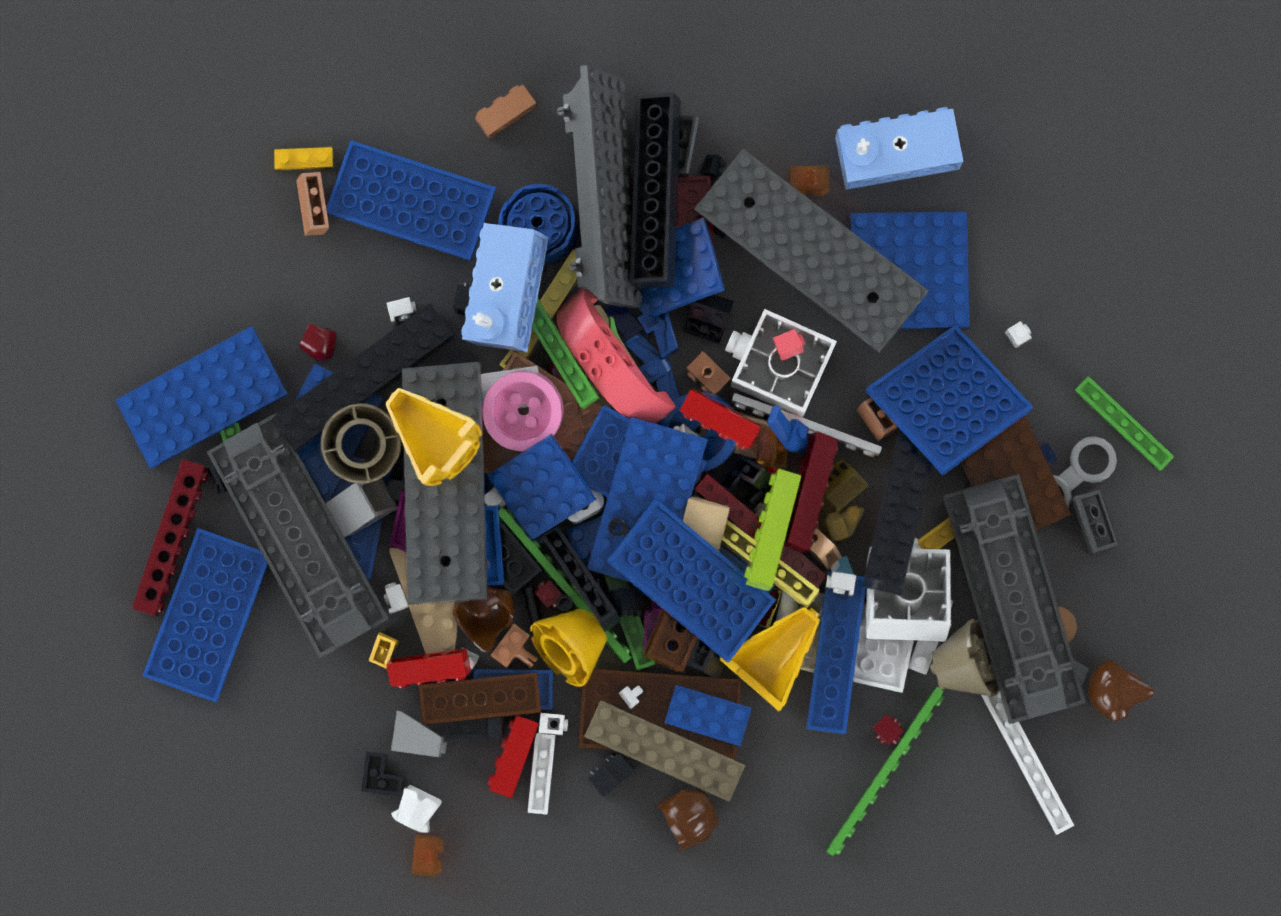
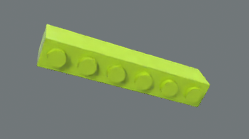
M778 469L775 474H771L769 485H771L770 493L767 492L764 499L766 508L765 511L762 510L759 522H762L761 527L757 529L754 540L757 541L756 546L751 549L749 559L752 560L750 567L747 566L744 578H747L746 585L769 591L773 587L801 475Z

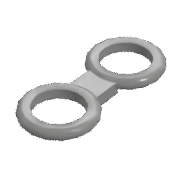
M1094 436L1078 441L1070 455L1071 466L1059 476L1053 475L1057 485L1063 492L1068 508H1070L1072 501L1071 491L1081 482H1102L1114 472L1117 463L1116 452L1105 439ZM1095 444L1105 449L1109 462L1104 472L1091 475L1081 469L1078 456L1080 451L1087 445Z

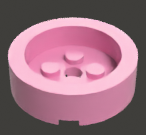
M517 370L499 378L488 390L482 407L483 421L488 433L497 443L514 451H525L548 435L552 434L554 436L561 425L564 412L561 394L553 382L546 376L531 370ZM525 404L529 407L527 415L520 414L518 409L520 405Z

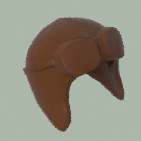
M487 586V599L454 602L453 616L459 627L482 652L487 653L493 648L497 636L503 629L511 626L515 609L512 596L508 591Z
M1105 660L1095 669L1088 686L1089 698L1093 707L1099 714L1109 719L1110 722L1128 718V712L1135 704L1151 698L1155 693L1153 688L1143 683L1139 676L1119 666L1113 660Z
M699 789L681 790L655 806V808H660L664 813L667 823L680 845V848L677 850L678 852L707 841L712 835L713 830L718 826L719 819L714 804L709 800L707 794Z

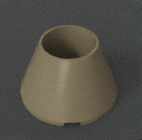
M353 404L338 410L326 423L321 436V451L327 466L338 477L352 483H370L382 478L393 467L400 453V434L396 432L391 417L383 410L369 404ZM356 424L367 426L373 433L375 440L371 455L360 462L350 461L344 455L341 447L343 434L349 427Z

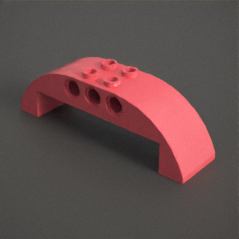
M580 288L560 306L556 314L557 325L566 345L598 391L616 411L629 419L634 417L655 424L659 423L676 408V405L666 391H654L593 304L598 300V297L590 290Z

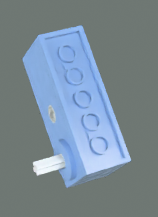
M948 107L938 108L936 112L931 113L928 110L920 111L914 116L902 114L897 119L891 120L890 117H885L875 123L863 121L858 126H852V124L840 126L841 129L837 130L835 137L845 190L959 170L963 163L953 109H948Z
M484 223L480 231V246L476 251L477 262L472 273L473 283L469 289L470 299L465 310L466 320L465 325L462 327V339L478 346L527 353L549 237L534 229Z

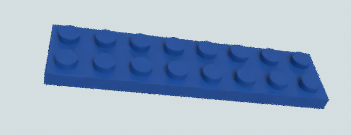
M856 576L853 596H848V591H845V594L833 593V589L825 586L806 729L846 735L866 589L862 587L863 576Z

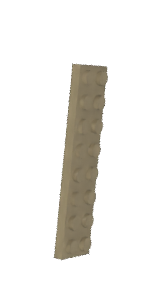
M601 700L584 736L730 802L746 766Z

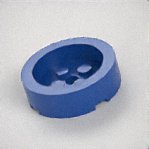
M532 184L522 187L514 192V195L504 203L500 211L498 225L534 229L549 237L544 265L554 263L566 256L578 238V214L568 197L553 186ZM536 218H541L543 220L542 224L538 228L534 227L533 221Z
M701 392L734 410L724 398L714 393ZM688 394L673 401L676 408L660 421V425L673 429L675 426L680 427L682 424H685L696 433V428L701 422L685 418L683 416L684 413L680 411ZM706 429V434L700 436L708 439L702 457L703 460L707 461L703 471L713 469L726 462L737 448L735 445L736 441L730 438L728 440L723 439L717 435L718 432L711 429L710 431Z

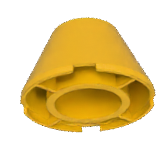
M577 609L538 620L530 627V631H533L534 635L531 638L533 645L547 666L556 675L561 673L566 677L567 683L577 687L585 685L607 641L606 633L593 615L584 609Z

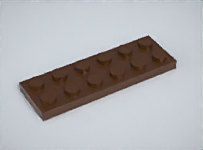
M537 673L419 685L422 725L541 712Z

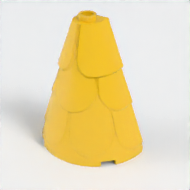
M400 388L393 392L386 402L396 432L400 434L418 479L424 485H439L442 483L441 480L445 478L452 479L471 462L477 453L481 443L478 439L482 432L480 426L470 417L454 412L445 406L431 402L425 397Z
M803 607L774 622L773 626L744 642L730 662H726L723 658L719 660L780 712L787 702L804 657L811 647L820 622L818 619L819 614L811 607L809 610Z

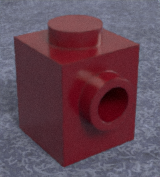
M544 580L536 587L538 591L535 594L548 609L551 607L556 608L557 601L563 594L550 580L547 583Z
M887 714L871 728L877 734L875 738L882 745L885 743L887 745L891 743L895 745L902 738L900 734L903 732L901 729L903 725L895 717L891 719Z

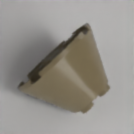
M970 619L935 651L931 652L933 663H930L931 672L933 675H937L938 685L941 690L950 689L985 696H996L999 693V688L980 622Z

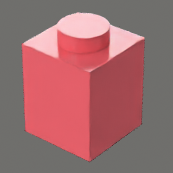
M795 329L773 338L782 361L804 352L803 345H805L802 334H797Z

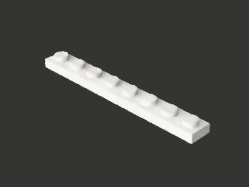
M734 393L731 402L735 404L734 407L741 410L748 408L753 410V414L764 417V415L769 416L772 410V406ZM781 410L789 422H791V419H798L809 428V435L819 431L839 439L838 442L845 444V448L853 451L856 448L860 449L864 455L872 458L875 455L879 456L882 447Z
M1000 692L996 696L981 695L1055 834L1057 835L1074 826L1020 723H1008Z

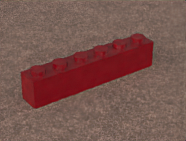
M819 431L809 435L799 472L801 479L783 546L800 553L808 551L812 547L814 542L813 534L819 523V512L824 505L822 500L829 486L828 478L833 471L834 466L832 463L838 452L837 444L839 439Z

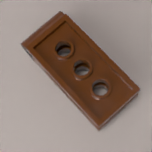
M662 608L642 656L676 672H683L697 637L681 623H679L681 629L677 632L675 625L678 621ZM669 641L673 643L671 651L667 647Z

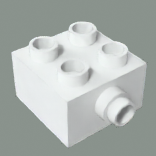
M764 309L753 335L745 332L741 335L739 332L733 331L725 351L730 354L733 353L732 357L741 361L732 379L731 387L770 405L779 406L782 410L803 418L837 341ZM795 329L797 334H802L805 345H803L804 352L782 361L773 338Z
M915 538L902 596L866 588V639L946 641L951 626L950 550L921 549L918 539Z

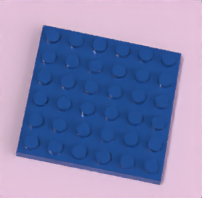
M967 212L850 213L851 232L929 291L900 329H947L954 325H957L958 328L970 327Z
M957 325L951 327L866 388V393L942 475L1033 409V406Z

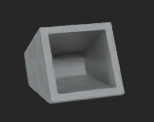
M382 478L370 483H354L325 503L344 538L358 533L398 508Z
M397 711L391 751L442 757V754L446 753L447 742H444L443 736L422 725L421 722L407 713Z

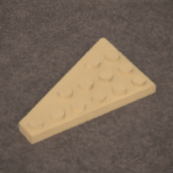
M390 548L389 552L407 600L406 552L397 548ZM454 602L409 605L426 654L455 650L458 624L453 616Z

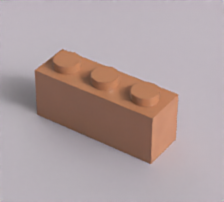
M523 84L521 86L516 85L509 90L508 95L495 99L492 106L480 109L475 119L490 140L537 108V105Z
M321 172L301 173L296 182L305 236L324 235L329 229Z

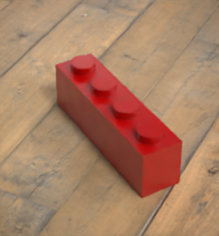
M696 389L690 390L680 409L684 413L683 416L685 418L701 422L700 426L707 430H716L718 436L726 440L730 438L736 441L735 445L744 450L753 446L763 427Z
M467 648L391 658L386 664L391 687L398 686V688H405L409 684L415 683L419 686L428 684L430 681L443 683L447 679L453 678L455 681L465 679L471 672Z
M516 715L515 719L511 718L508 729L511 730L509 737L505 736L501 745L504 751L502 756H497L494 764L497 770L495 775H490L487 784L490 786V791L513 798L540 723Z

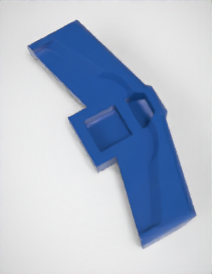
M640 289L642 294L641 308L637 309L643 315L638 317V321L647 336L654 332L663 360L679 349L670 321V314L666 312L653 317L650 313L645 290Z
M641 334L624 342L644 363L639 369L649 384L656 381L659 392L666 391L672 401L679 398V391L669 360L667 358L662 360L660 352Z
M773 406L767 421L768 426L781 441L784 448L790 452L804 455L809 436H807L809 428L798 419H791V422H789L781 412V408Z

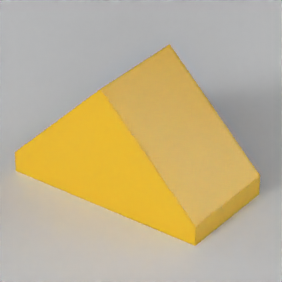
M379 632L369 661L387 669L386 664L393 657L400 641Z

